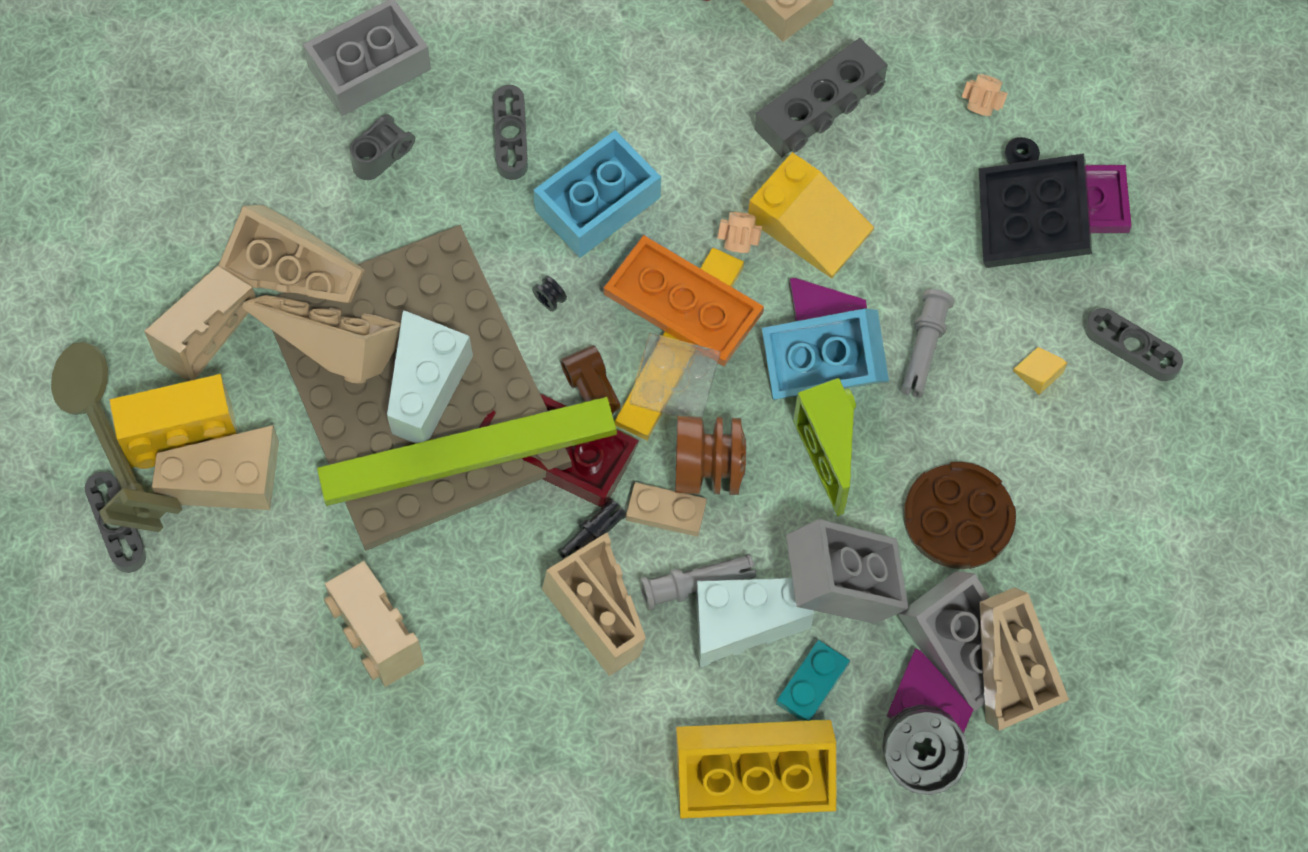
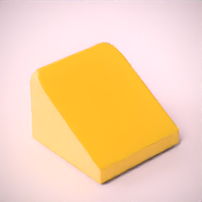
M1037 347L1013 369V372L1040 395L1064 373L1067 362L1063 358Z

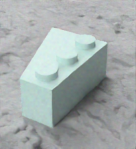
M403 310L387 412L393 435L413 443L429 441L473 357L470 336Z
M793 578L697 581L696 602L700 668L732 654L734 656L743 653L746 649L757 645L768 644L810 629L814 611L797 607Z

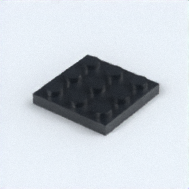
M1084 153L979 168L983 263L986 268L1092 254L1087 169Z

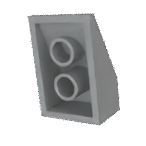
M955 571L908 606V610L898 615L916 645L974 709L973 712H975L985 704L980 602L990 597L976 574Z

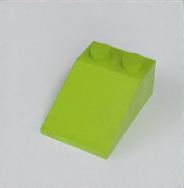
M839 378L798 392L793 420L837 517L845 512L850 489L854 409H856V402L849 388L844 389Z

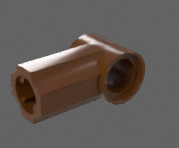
M595 345L560 359L563 373L569 385L573 389L576 388L583 403L607 397L612 415L620 409V402L606 376L605 364Z

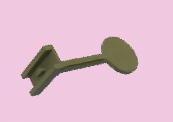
M73 343L62 352L55 363L52 372L51 390L54 401L61 410L73 415L87 413L121 486V490L99 511L104 524L160 532L163 529L160 518L166 512L180 513L182 511L181 505L177 498L147 493L142 485L137 483L100 404L108 383V365L105 355L97 346L90 343Z

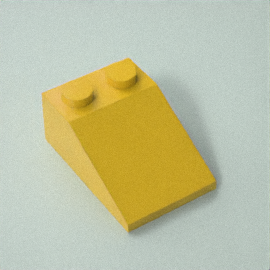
M793 152L749 200L748 214L756 217L755 225L762 226V231L830 278L835 276L874 230V226L821 171Z

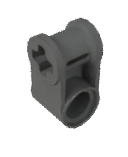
M385 114L381 116L373 126L351 144L350 153L354 174L362 180L377 178L396 160L401 159L412 149L416 139L415 135L411 132L403 131L394 123L395 120L391 115ZM364 157H372L371 159L367 160L362 159Z

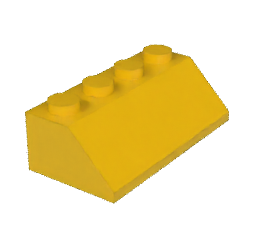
M831 720L676 727L680 819L836 811V739Z

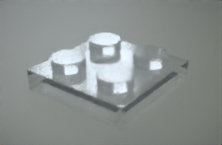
M649 333L629 402L630 405L674 417L696 416L703 418L721 352Z

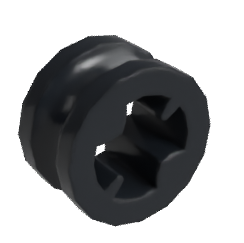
M546 275L542 279V285L536 284L532 287L537 300L549 311L553 312L556 310L558 302L563 303L567 300L566 293L562 287L550 276Z

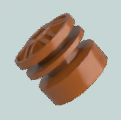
M678 416L675 493L700 494L703 479L711 478L714 494L720 495L721 478H729V495H739L740 485L746 468V438L742 429L741 418H731L730 434H723V417H717L713 434L705 433L702 417Z

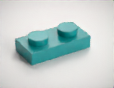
M818 640L777 699L776 705L801 721L812 720L849 666L850 660Z

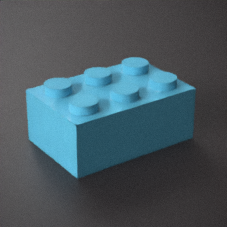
M614 130L533 190L535 211L581 258L661 198V176Z

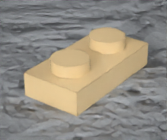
M635 482L626 514V521L698 537L707 498L685 493H675V491Z

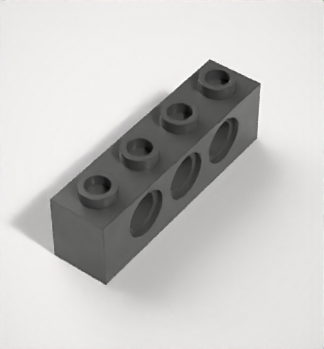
M858 38L756 113L755 131L781 158L790 151L793 153L798 152L805 146L808 138L816 132L821 134L829 129L836 117L842 113H851L866 95L870 94L872 96L878 93L885 85L888 64L861 38ZM844 80H852V81H854V82H853V83H848V82H845ZM823 98V99H827V100H829V101H827V102H822V101H819L818 99ZM798 117V118H801V119H803V120H801V121H796V120H793V119H791V118Z

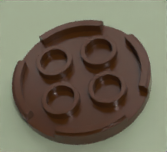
M958 461L950 462V464L936 467L921 474L911 486L904 506V524L913 545L929 560L953 569L976 568L997 558L1009 544L1016 524V508L1008 491L1002 484L1003 481L984 467Z

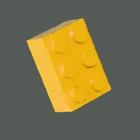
M221 374L109 399L116 438L131 468L147 469L154 467L156 456L159 452L238 434L232 403Z

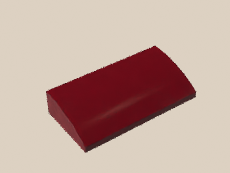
M540 394L548 411L568 407ZM493 411L487 414L479 428L489 426L496 412ZM616 430L617 435L565 447L571 459L572 467L563 471L557 468L548 470L540 460L532 456L522 459L545 470L546 477L543 480L602 508L611 498L624 475L639 440Z

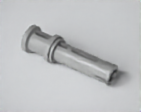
M928 289L923 293L924 307L921 316L916 318L914 324L918 334L904 382L900 389L905 395L910 394L912 384L916 383L913 397H923L938 338H941L946 333V315L948 309L953 307L955 300L952 295L941 290Z
M747 554L743 557L682 572L681 569H672L670 574L649 580L647 577L639 578V583L647 610H653L655 605L672 600H677L678 602L685 601L688 598V594L697 592V581L744 580L755 578L756 571L751 569V567H754L751 555Z

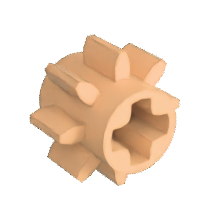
M978 74L976 81H967L962 94V98L969 99L967 109L985 116H991L993 109L997 111L1000 108L1003 109L1008 94L1007 92L1000 91L1003 82L984 74Z
M730 212L728 220L721 219L717 238L725 240L724 248L729 251L749 253L751 245L758 246L760 242L762 226L755 225L756 217L754 215L743 212Z

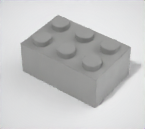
M387 0L303 44L308 68L341 116L431 70L428 46L395 0Z
M818 519L786 535L797 607L873 624L909 609L897 538Z

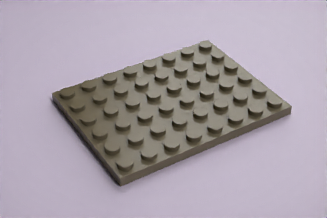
M461 225L357 264L365 271L351 303L314 298L296 293H283L275 296L306 302L309 304V310L329 309L330 307L342 309V316L361 319L363 313L401 323L404 310L470 336L473 357L429 440L478 429L486 415L493 411L496 414L489 426L548 411ZM273 331L329 465L416 444L393 435L387 417L397 347L381 374L366 379L365 383H350L344 380V376L328 371ZM566 448L532 455V457L540 460L548 470L557 468L563 471L572 467ZM520 458L346 501L345 504L363 547L367 551L546 477V471Z

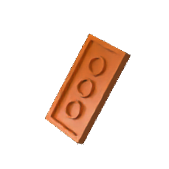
M645 235L642 236L603 288L605 296L725 367L764 312L763 305Z

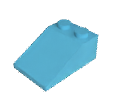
M860 309L762 328L773 400L795 397L798 392L836 378L840 379L844 389L889 382L878 310Z

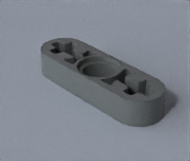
M504 85L498 88L493 96L497 171L503 178L516 180L524 176L528 170L525 100L520 88L514 85ZM506 98L513 99V115H506ZM508 126H514L520 130V134L516 138L507 139L501 135V131ZM508 149H515L516 167H509Z
M1099 308L1090 314L1085 326V332L1091 341L1159 381H1170L1177 377L1183 365V357L1175 347L1110 309ZM1106 321L1109 324L1108 328L1104 329L1103 332L1096 329L1098 324ZM1121 329L1122 333L1120 334V337L1116 342L1113 340L1114 336L1117 335L1118 330ZM1127 338L1140 340L1143 344V350L1140 352L1129 351L1124 345V340ZM1150 348H1153L1154 353L1153 355L1151 354V357L1148 361L1145 358ZM1166 357L1171 360L1170 366L1163 369L1159 365Z
M108 472L95 473L85 483V494L109 556L118 570L125 573L135 572L146 561V551L138 530L129 527H122L116 531L108 530L99 513V509H102L105 503L98 493V486L105 484L109 488L107 493L110 500L121 490V487L112 474ZM126 539L130 549L134 551L132 553V560L126 561L124 557H121L123 556V550L119 540Z

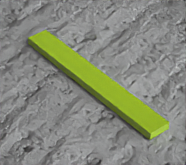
M604 397L318 467L317 471L325 505L329 506L617 435L608 398Z

